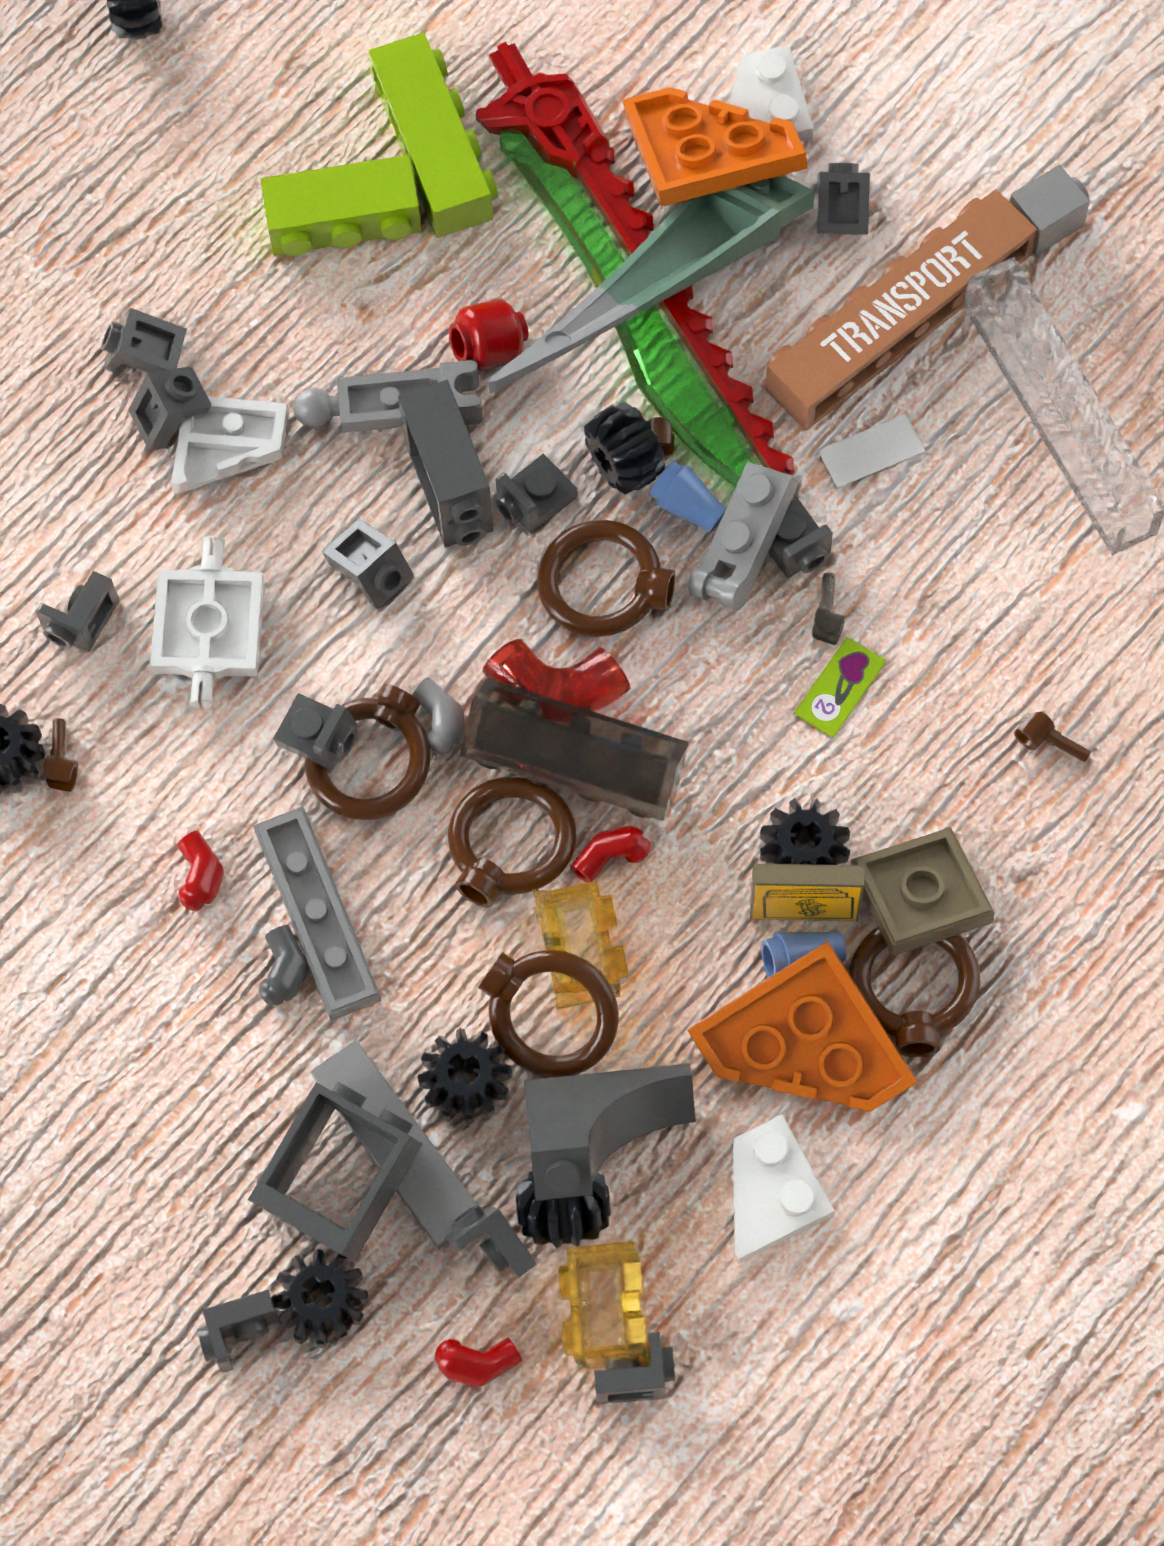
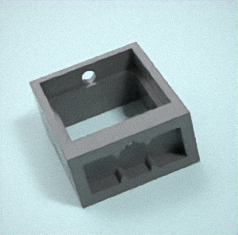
M448 379L398 395L405 445L444 547L454 544L465 546L480 541L487 533L494 531L490 488Z
M316 1082L248 1200L340 1255L356 1261L423 1143L408 1135L413 1124L385 1108L379 1118L361 1108L366 1097L342 1083L337 1082L331 1091ZM335 1109L395 1143L393 1150L347 1229L286 1194Z

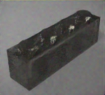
M486 678L471 702L460 756L474 760L479 765L488 769H502L524 776L535 784L552 785L577 793L581 798L588 801H602L627 809L631 814L641 818H655L664 821L677 794L690 742Z

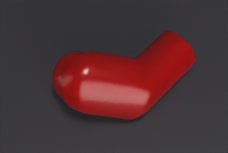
M631 825L602 831L593 837L571 864L570 869L578 878L590 884L611 858L624 855L628 862L640 863L650 853L651 844L648 839L643 837L642 830Z
M193 831L185 835L177 844V847L191 866L185 881L186 885L179 889L178 897L186 909L198 911L205 904L212 903L217 897L224 877V869L199 831Z
M509 1337L485 1352L463 1346L456 1339L443 1341L435 1351V1360L438 1363L439 1371L446 1378L473 1387L485 1386L523 1362L520 1353Z

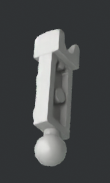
M472 360L440 363V368L337 378L338 395L329 396V394L319 388L303 390L296 397L294 403L295 417L308 428H319L325 426L333 416H340L342 433L402 427L398 395L448 379L465 425L478 424L483 420L481 398L476 394H461L462 392L472 391L479 387L477 363Z

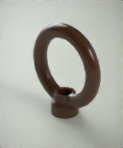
M592 520L567 529L548 546L539 565L537 587L545 610L563 628L583 636L604 637L628 630L639 623L651 609L668 611L675 588V570L661 568L660 560L654 547L636 529L617 521ZM593 541H611L624 546L632 552L640 567L634 598L619 611L603 616L586 615L574 610L564 601L558 587V573L565 558L579 546Z
M383 684L376 698L356 699L346 702L342 706L348 708L355 721L375 719L383 726L400 731L403 734L409 747L410 760L403 779L395 788L375 798L359 799L350 797L334 786L325 767L305 759V773L314 795L328 809L346 818L374 820L396 813L416 797L423 787L429 772L431 761L430 744L423 726L415 717L420 706L419 700L396 686Z
M515 776L489 780L468 792L456 806L448 827L449 850L456 866L461 871V875L455 883L459 893L478 906L490 908L499 894L516 895L529 893L555 880L570 862L575 850L577 837L574 817L564 799L552 788L539 781ZM504 798L526 799L539 805L548 813L554 824L555 841L550 854L543 862L524 872L504 873L495 863L475 856L469 841L471 823L481 809L494 801Z
M879 927L866 935L855 950L850 963L849 974L889 1035L895 1036L896 1047L903 1056L926 1057L939 1052L940 1035L960 1024L970 1013L977 1000L980 989L978 961L972 948L960 934L934 942L952 957L958 970V987L953 999L946 1007L935 1014L926 1011H910L899 1015L887 1009L875 996L871 985V969L876 957L887 947Z
M544 950L533 952L514 960L502 952L478 986L479 990L490 996L489 1022L498 1045L503 1046L505 1055L511 1061L533 1074L552 1078L580 1074L603 1059L615 1040L619 1023V1011L613 989L608 980L594 965L575 954L558 950ZM545 972L561 973L577 980L590 993L596 1007L597 1022L592 1037L581 1049L567 1055H547L532 1049L518 1036L511 1020V1001L523 982L529 977Z

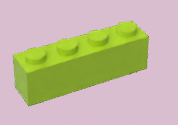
M425 32L368 50L372 79L403 155L410 154L414 182L436 237L440 238L493 220L492 200L498 198L496 183L490 169L482 171L477 161V158L482 157L480 145L473 128L465 130L460 118L465 117V112L457 89L448 90L444 78L448 77V70L440 48L432 50Z

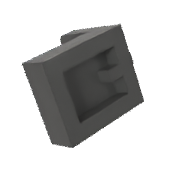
M829 163L828 172L818 173L817 234L868 235L870 173H858L859 164Z
M129 308L118 323L111 321L105 331L101 344V350L108 352L104 369L114 373L121 363L147 373L176 369L187 329Z
M182 367L147 373L128 411L148 450L152 451L167 448L184 417L206 414L211 407V402L194 369Z
M544 453L512 479L504 472L495 479L497 491L495 503L497 508L511 524L515 525L519 522L530 534L534 533L578 497L577 487Z
M795 497L789 504L768 553L787 579L801 570L803 573H809L819 568L828 559L831 553L833 532L828 525H823L819 528L800 500Z
M360 518L321 551L331 567L360 586L369 603L375 608H381L411 581L414 576L396 542Z
M93 571L85 585H79L72 593L67 607L68 614L44 603H40L35 613L44 630V636L52 643L65 649H70L74 645L90 652L120 600L112 579Z
M298 693L273 740L277 746L333 771L339 758L346 757L351 751L357 736V723L348 708L336 704L333 709Z
M477 1204L451 1222L455 1231L445 1238L450 1247L460 1251L483 1234L486 1241L480 1244L479 1247L498 1273L506 1268L510 1274L520 1277L537 1265L498 1208L489 1205L482 1210L479 1204Z
M269 1290L202 1309L207 1326L198 1328L197 1333L206 1362L216 1359L222 1373L234 1370L225 1338L235 1336L238 1342L252 1340L269 1332L268 1325L278 1322L277 1311L273 1305Z
M660 1332L648 1333L650 1366L639 1367V1360L619 1359L605 1363V1370L594 1371L597 1405L665 1399V1382L675 1381L673 1349L672 1347L661 1348Z

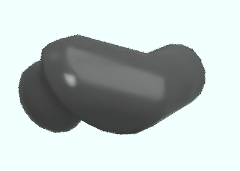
M289 925L278 926L265 935V939L276 961L268 973V978L261 981L259 994L265 1003L272 1006H278L284 1000H292L297 995L308 972L307 962Z

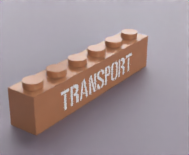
M997 189L993 190L982 200L979 198L972 199L961 209L957 219L946 228L937 227L928 233L915 252L907 258L899 256L886 267L882 277L869 287L863 285L854 290L846 299L844 307L831 317L823 315L809 327L806 336L791 347L787 344L778 349L767 363L765 390L807 431L1031 256L1037 228Z

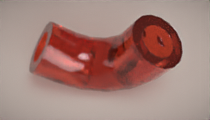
M515 639L493 653L486 661L482 670L496 690L519 710L550 721L582 719L608 707L631 689L630 683L619 664L606 650L600 647L570 667L556 668L546 665L541 661L523 639Z

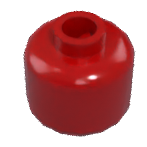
M493 299L463 307L456 315L455 323L449 326V341L454 356L458 361H475L478 371L507 365L522 353L523 342L528 339V326L523 314L515 312L512 306L503 299Z

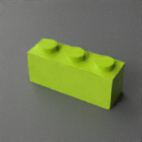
M410 154L260 178L273 256L281 254L298 256L312 249L331 246L348 248L362 241L381 238L398 240L412 233L422 232Z

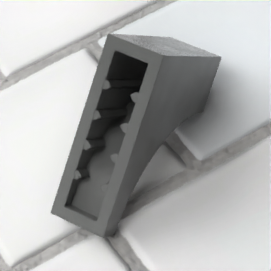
M690 1063L525 1080L524 1086L536 1201L593 1195V1183L598 1170L619 1148L650 1132L679 1124L696 1122Z

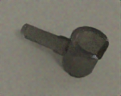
M824 573L822 577L821 602L815 613L812 636L819 641L836 646L841 637L846 616L832 612L836 576L833 573Z

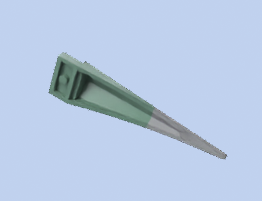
M781 176L679 203L655 231L600 286L547 333L489 378V394L500 390L779 238V229L814 208V190L786 176Z

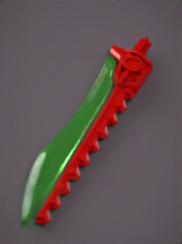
M506 42L497 45V51L489 54V59L508 91L501 97L491 101L486 108L476 109V121L489 133L500 136V150L508 160L514 163L556 221L585 266L595 288H597L625 259L573 178L579 179L628 257L648 238L650 232L654 231L653 215L630 206L629 201L634 197L633 181L616 175L609 170L612 164H615L614 148L609 146L607 137L574 80L566 73L545 75L540 72L533 76L515 43L507 45ZM692 285L658 304L724 406H718L655 306L615 326L637 387L656 413L669 421L672 431L709 468L736 488L747 461L756 464L732 428L737 425L763 467L789 475L794 474L793 457L770 448L768 445L770 438H774L773 422L755 415L747 409L750 403L754 401L752 386L728 376L727 373L730 368H733L732 352L708 341L707 338L713 333L712 317L688 307L687 304L690 299H693Z

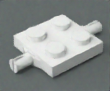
M211 536L203 538L201 566L198 565L186 570L158 569L150 668L152 674L185 675L192 678L191 700L189 704L198 709L201 708V701L204 709L212 707L213 679L224 676L258 677L265 584L263 572L235 571L222 566L225 540L218 536H214V549Z

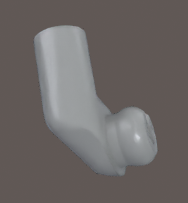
M426 678L417 686L413 696L432 715L431 726L433 729L427 734L430 748L439 754H448L453 749L454 744H459L464 736V711L460 704L432 679Z

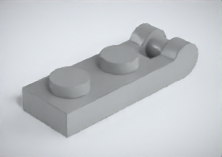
M747 461L703 562L693 571L688 585L690 595L705 600L710 599L711 596L718 598L722 606L737 611L745 605L799 483L792 475ZM726 567L734 569L732 576L727 579L721 578Z

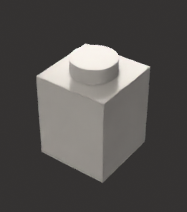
M1059 164L1011 193L1009 202L1037 228L1033 254L1036 256L1084 227L1090 200L1083 183L1076 177L1071 178Z

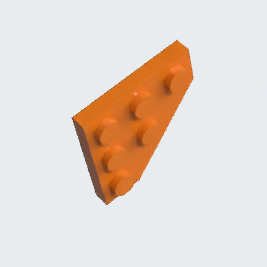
M672 87L622 99L625 117L661 207L686 202L693 198L724 190L735 189L739 186L765 179L781 177L788 173L808 168L805 149L791 121L774 117L770 123L750 118L748 109L714 99L709 105L688 100V93L686 91Z
M828 940L687 1030L718 1078L736 1082L742 1081L797 1096L839 1103L863 1111L871 1112L918 1081Z

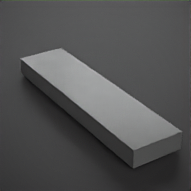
M302 806L253 825L330 1020L333 1021L381 1002L380 993L304 807Z
M354 1040L311 1070L312 1077L317 1083L331 1091L336 1083L340 1082L366 1097L361 1108L378 1118L385 1108L413 1124L408 1135L423 1144L396 1192L438 1250L448 1244L445 1238L455 1231L451 1222L469 1208L477 1205V1203L359 1043ZM338 1111L381 1170L395 1143Z

